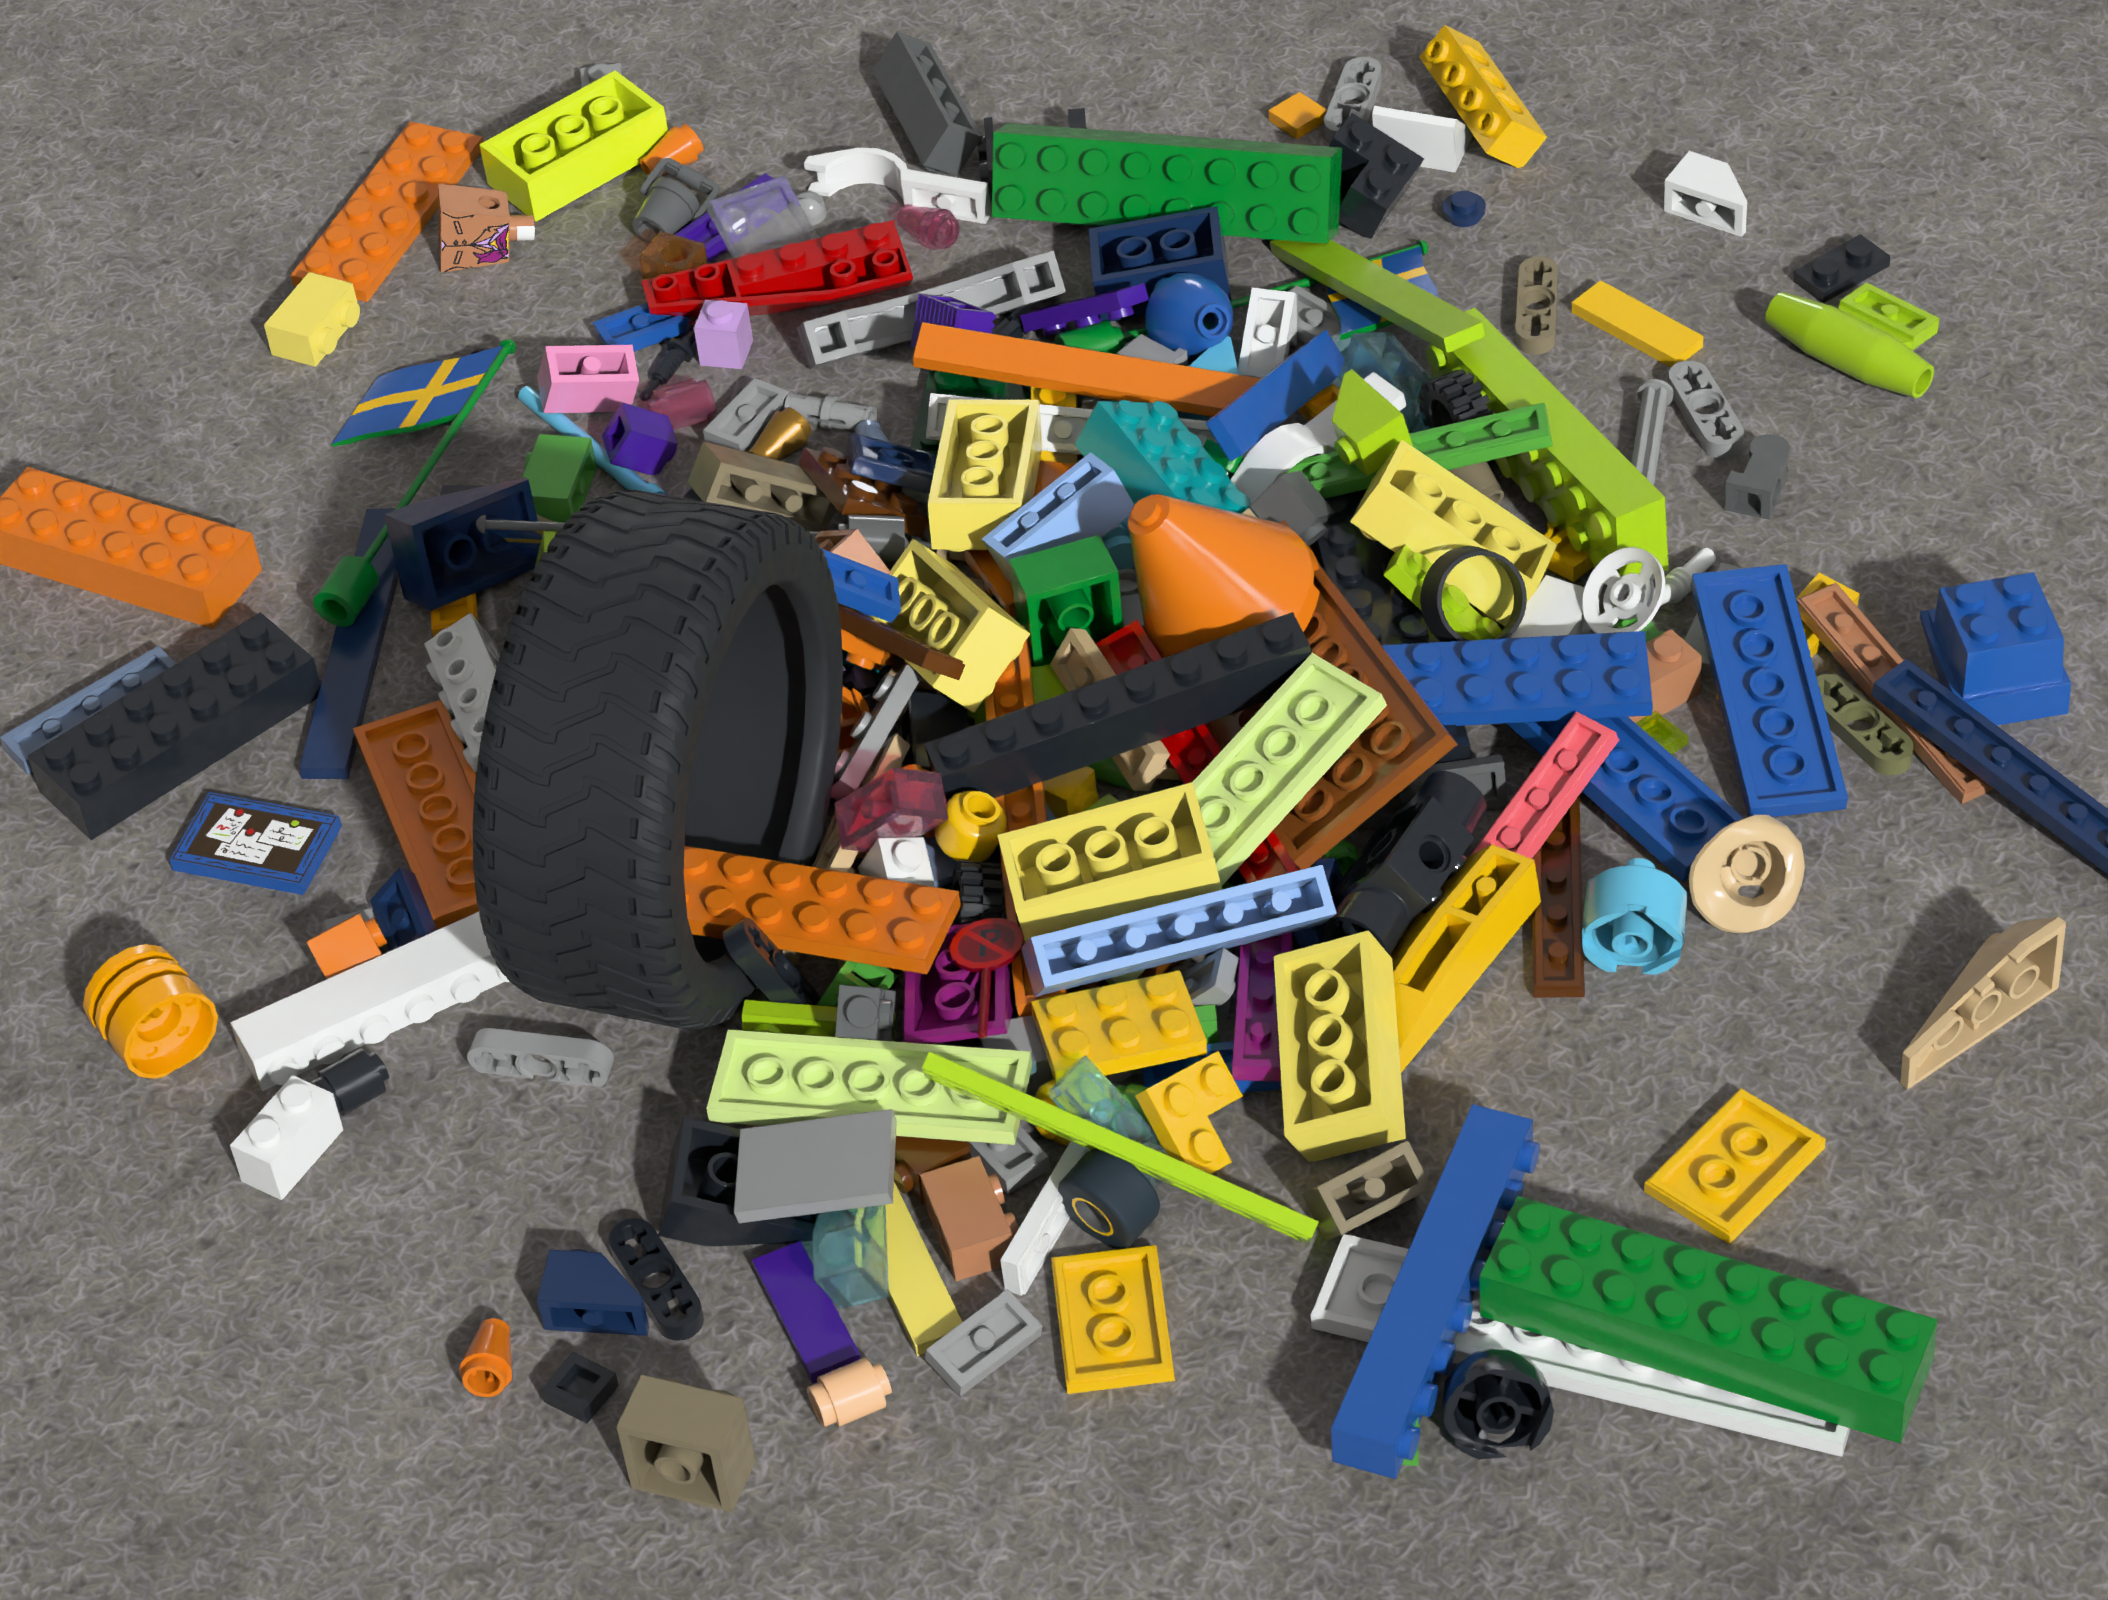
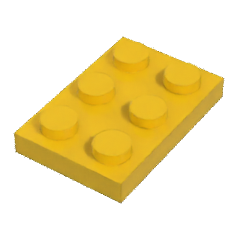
M1180 970L1031 1001L1032 1017L1056 1086L1207 1054V1039Z

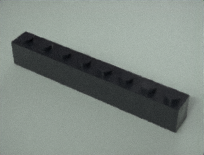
M1291 612L924 743L933 779L944 806L954 794L962 791H981L989 794L994 799L1016 792L1033 784L1055 778L1147 745L1148 743L1150 744L1267 702L1311 654L1310 644L1294 613Z

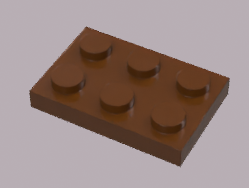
M823 447L822 451L819 452L804 448L798 464L842 515L904 516L905 533L922 538L929 521L916 508L917 502L901 491L902 486L850 473L847 456L835 449Z

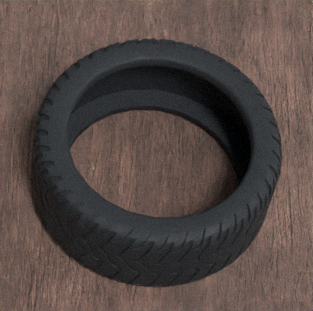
M638 490L617 491L587 502L579 511L571 515V518L564 523L563 529H559L555 537L550 541L547 553L544 552L540 557L509 626L487 704L476 772L473 809V870L476 900L482 930L497 967L513 985L529 996L542 1002L679 1029L696 1030L717 1025L730 1019L743 1008L744 1001L749 1000L758 990V987L733 960L723 939L692 934L686 907L684 846L812 867L820 846L828 812L840 737L843 659L838 600L830 568H828V561L823 550L820 549L818 541L815 540V537L808 530L788 517L772 512Z

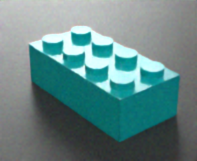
M1127 400L1097 402L1075 446L1084 457L1091 452L1114 469L1134 505L1145 497L1160 494L1240 514L1249 508L1259 518L1250 507L1251 501L1249 497L1238 490L1226 475L1224 467L1213 460L1203 448L1201 440L1189 431L1179 419L1177 411L1172 406L1161 401H1155L1154 403L1130 402Z

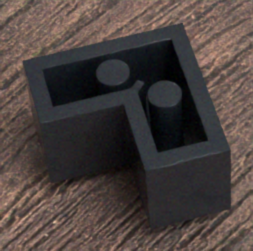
M1351 113L1328 146L1342 148L1341 186L1346 188L1348 192L1340 206L1339 222L1362 237L1372 239L1410 187L1425 158Z

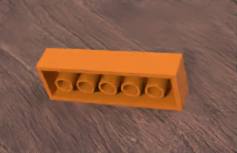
M26 467L0 497V564L208 628H215L262 571L254 538L250 532L34 468Z

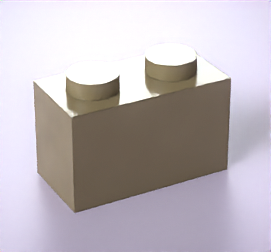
M1406 1141L1301 1195L1314 1220L1319 1221L1318 1228L1322 1236L1328 1241L1430 1190L1432 1186L1409 1141Z

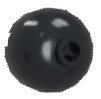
M1488 1348L1473 1352L1454 1367L1445 1381L1441 1410L1446 1430L1453 1437L1454 1444L1460 1451L1480 1460L1506 1457L1496 1448L1529 1445V1450L1531 1451L1541 1444L1551 1429L1554 1408L1547 1381L1543 1373L1530 1359L1509 1349ZM1515 1428L1514 1433L1500 1443L1486 1438L1488 1433L1504 1434Z

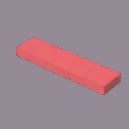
M1576 711L1471 855L1493 844L1533 859L1534 855L1618 743L1619 738L1616 732Z

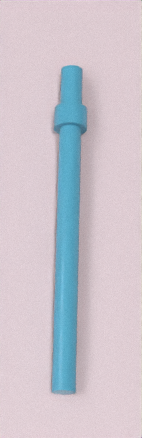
M525 386L520 390L518 399L562 436L591 438L596 464L624 488L667 495L655 483L645 482L632 470L610 464L606 449L563 413H543L541 396L532 387Z

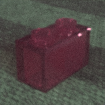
M892 768L835 803L842 850L869 852L878 838L920 837L947 821V802L944 795L941 773Z

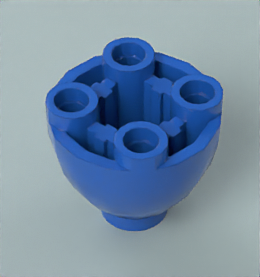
M1177 273L1169 278H1163L1155 284L1146 308L1148 338L1174 352L1178 348L1187 350L1189 361L1196 360L1208 348L1221 343L1230 335L1233 327V308L1228 295L1213 280L1196 273Z

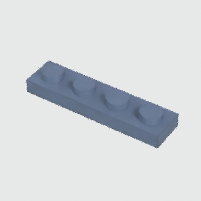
M159 646L153 648L0 736L4 751L27 775L33 771L27 755L177 663Z

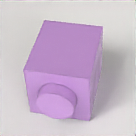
M723 300L704 301L694 326L701 366L743 368L753 343L747 303Z

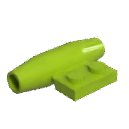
M1867 282L1840 300L1839 308L1786 292L1778 293L1767 308L1765 321L1778 333L1806 354L1865 384L1909 397L1919 398L1927 391L1933 380L1934 367L1913 350L1937 334L1940 318Z

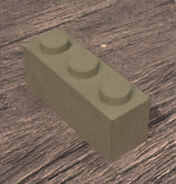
M705 441L702 443L687 482L704 502L777 513L792 519L805 529L815 532L828 530L836 507L800 466Z

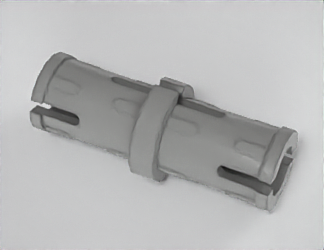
M790 392L784 404V409L787 407L795 409L808 423L820 425L822 430L831 431L832 428L855 431L856 426L864 420L877 421L876 407L843 402L837 396L828 395L825 398H817Z

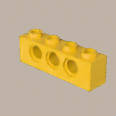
M1444 24L1436 36L1428 43L1419 58L1485 153L1516 168L1525 166L1546 140V134L1480 42Z

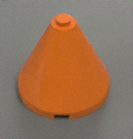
M1160 494L1145 497L1134 505L1128 518V529L1144 628L1147 636L1162 658L1291 612L1294 613L1302 631H1305L1319 598L1320 591L1313 585L1314 571L1318 570L1319 566L1310 547L1295 531L1277 522Z

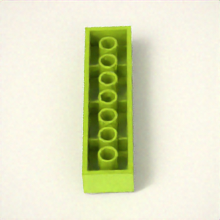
M1476 308L1465 312L1483 322L1485 336L1482 339L1449 353L1429 343V346L1426 347V356L1432 368V379L1460 369L1465 370L1466 374L1471 373L1474 376V383L1479 382L1483 387L1481 394L1482 396H1488L1490 402L1486 404L1488 409L1493 410L1494 414L1545 402L1553 446L1494 459V461L1498 464L1506 478L1511 477L1520 486L1526 499L1529 502H1535L1545 512L1552 526H1558L1561 530L1565 529L1567 531L1570 543L1576 551L1585 550L1589 554L1594 567H1596L1600 561L1616 550L1637 547L1654 555L1660 562L1664 572L1669 570L1665 496ZM1643 563L1626 564L1618 568L1617 572L1621 577L1630 573L1640 575Z

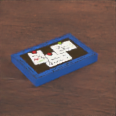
M209 792L169 861L173 871L304 895L340 831L342 824L338 815Z

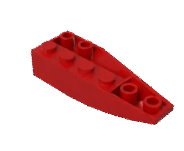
M890 220L845 232L831 233L824 237L799 243H790L783 247L758 253L745 254L741 257L717 263L704 264L684 271L662 274L655 278L642 280L641 282L650 314L687 315L688 317H698L705 300H723L747 303L749 316L829 305L908 286L913 281V276L895 222Z

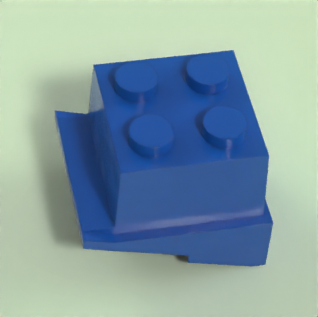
M2034 572L1939 588L1936 609L1920 611L1921 624L1939 683L1997 726L2068 714L2071 681L2063 666L2064 637Z

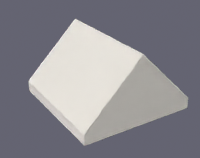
M1374 106L1373 126L1425 158L1420 167L1456 172L1473 136L1467 125L1452 118Z

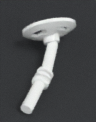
M1627 547L1612 552L1594 568L1584 588L1582 609L1588 626L1595 633L1641 631L1653 619L1661 605L1668 602H1680L1692 591V574L1704 573L1715 562L1716 556L1711 549L1703 548L1683 567L1674 568L1665 577L1658 559L1644 549ZM1643 563L1640 575L1630 573L1621 577L1617 572L1618 568L1626 564ZM1654 578H1655V585H1656L1655 588H1654V584H1653V581H1652ZM1605 584L1607 585L1603 598L1605 613L1600 615L1599 599ZM1636 617L1638 619L1631 626L1612 628L1619 619L1632 620Z

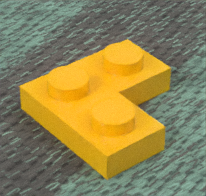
M1219 1051L1135 1095L1166 1155L1209 1174L1232 1162L1208 1118V1115L1243 1097Z

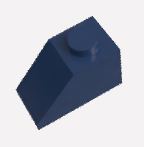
M582 1249L570 1251L549 1250L537 1297L544 1330L648 1336L650 1327L642 1296L601 1252H588Z

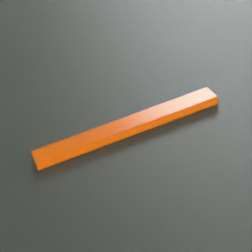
M924 322L921 325L913 356V367L1115 401L1127 400L1130 402L1147 403L1161 401L1169 404L1176 411L1211 417L1261 379Z

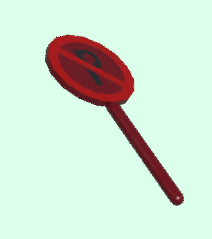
M987 918L965 926L952 938L949 947L952 961L959 968L970 972H981L977 1035L981 1039L986 1038L988 1035L991 971L1000 969L1013 962L1022 952L1021 948L1025 943L1022 929L1016 923L1003 918Z

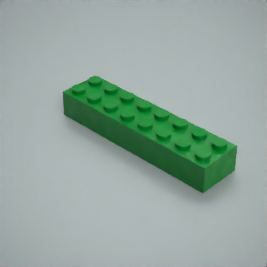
M1007 123L993 132L992 217L1107 226L1218 206L1224 236L1328 244L1330 239L1332 240L1339 233L1342 148Z
M1517 1196L1479 1276L1481 1317L1900 1444L1934 1360L1938 1319Z

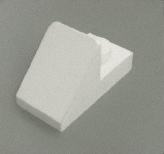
M1253 287L1251 289L1238 373L1239 375L1262 378L1288 358L1290 346L1296 347L1297 345L1296 293Z

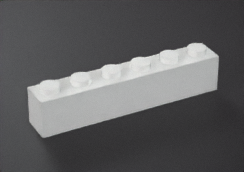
M479 912L230 1023L239 1052L259 1087L264 1091L275 1085H284L292 1075L297 1077V1075L321 1064H332L352 1050L368 1043H379L392 1032L412 1023L425 1022L443 1009L459 1002L466 1003L472 1001L481 992L503 982L510 981L502 974L490 953L486 936H484Z

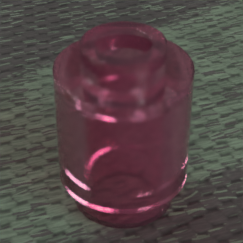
M692 378L653 390V400L647 401L648 410L669 416L673 431L707 420L708 415L716 413L713 394L705 379L696 382Z

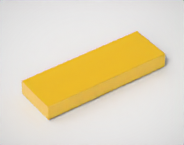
M1601 280L1572 302V313L1669 367L1678 362L1686 361L1703 347V335Z

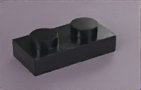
M1859 234L1795 270L1793 282L1821 303H1825L1889 267L1890 255Z

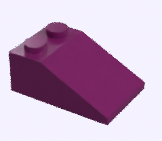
M971 923L950 927L928 974L905 971L904 1042L934 1044L978 1038L981 972H970L959 968L952 961L949 949L952 938L962 928ZM1012 962L1000 969L991 971L987 1036L1007 1034L1015 1004Z

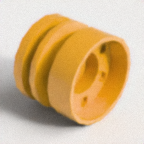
M143 944L119 952L109 958L94 973L85 989L83 1008L87 1019L98 1029L99 1034L111 1044L113 1051L128 1069L139 1077L157 1079L170 1074L199 1057L207 1049L215 1035L218 1015L214 1003L189 978L188 973L179 965L178 961L161 946Z

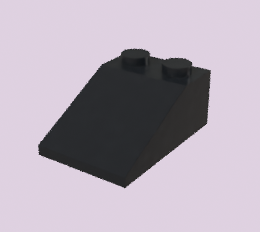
M683 1117L670 1155L658 1231L660 1237L702 1246L718 1247L823 1240L827 1212L738 1223L734 1214L740 1129Z

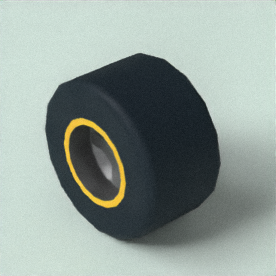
M1096 1148L1086 1152L1060 1181L1058 1186V1192L1063 1198L1062 1204L1070 1218L1084 1232L1112 1248L1124 1249L1131 1246L1159 1214L1160 1201L1157 1192L1149 1180L1130 1162Z

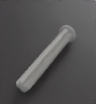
M1659 379L1646 380L1638 387L1637 397L1641 402L1631 461L1653 485L1666 406L1672 402L1674 396L1673 388L1667 382Z

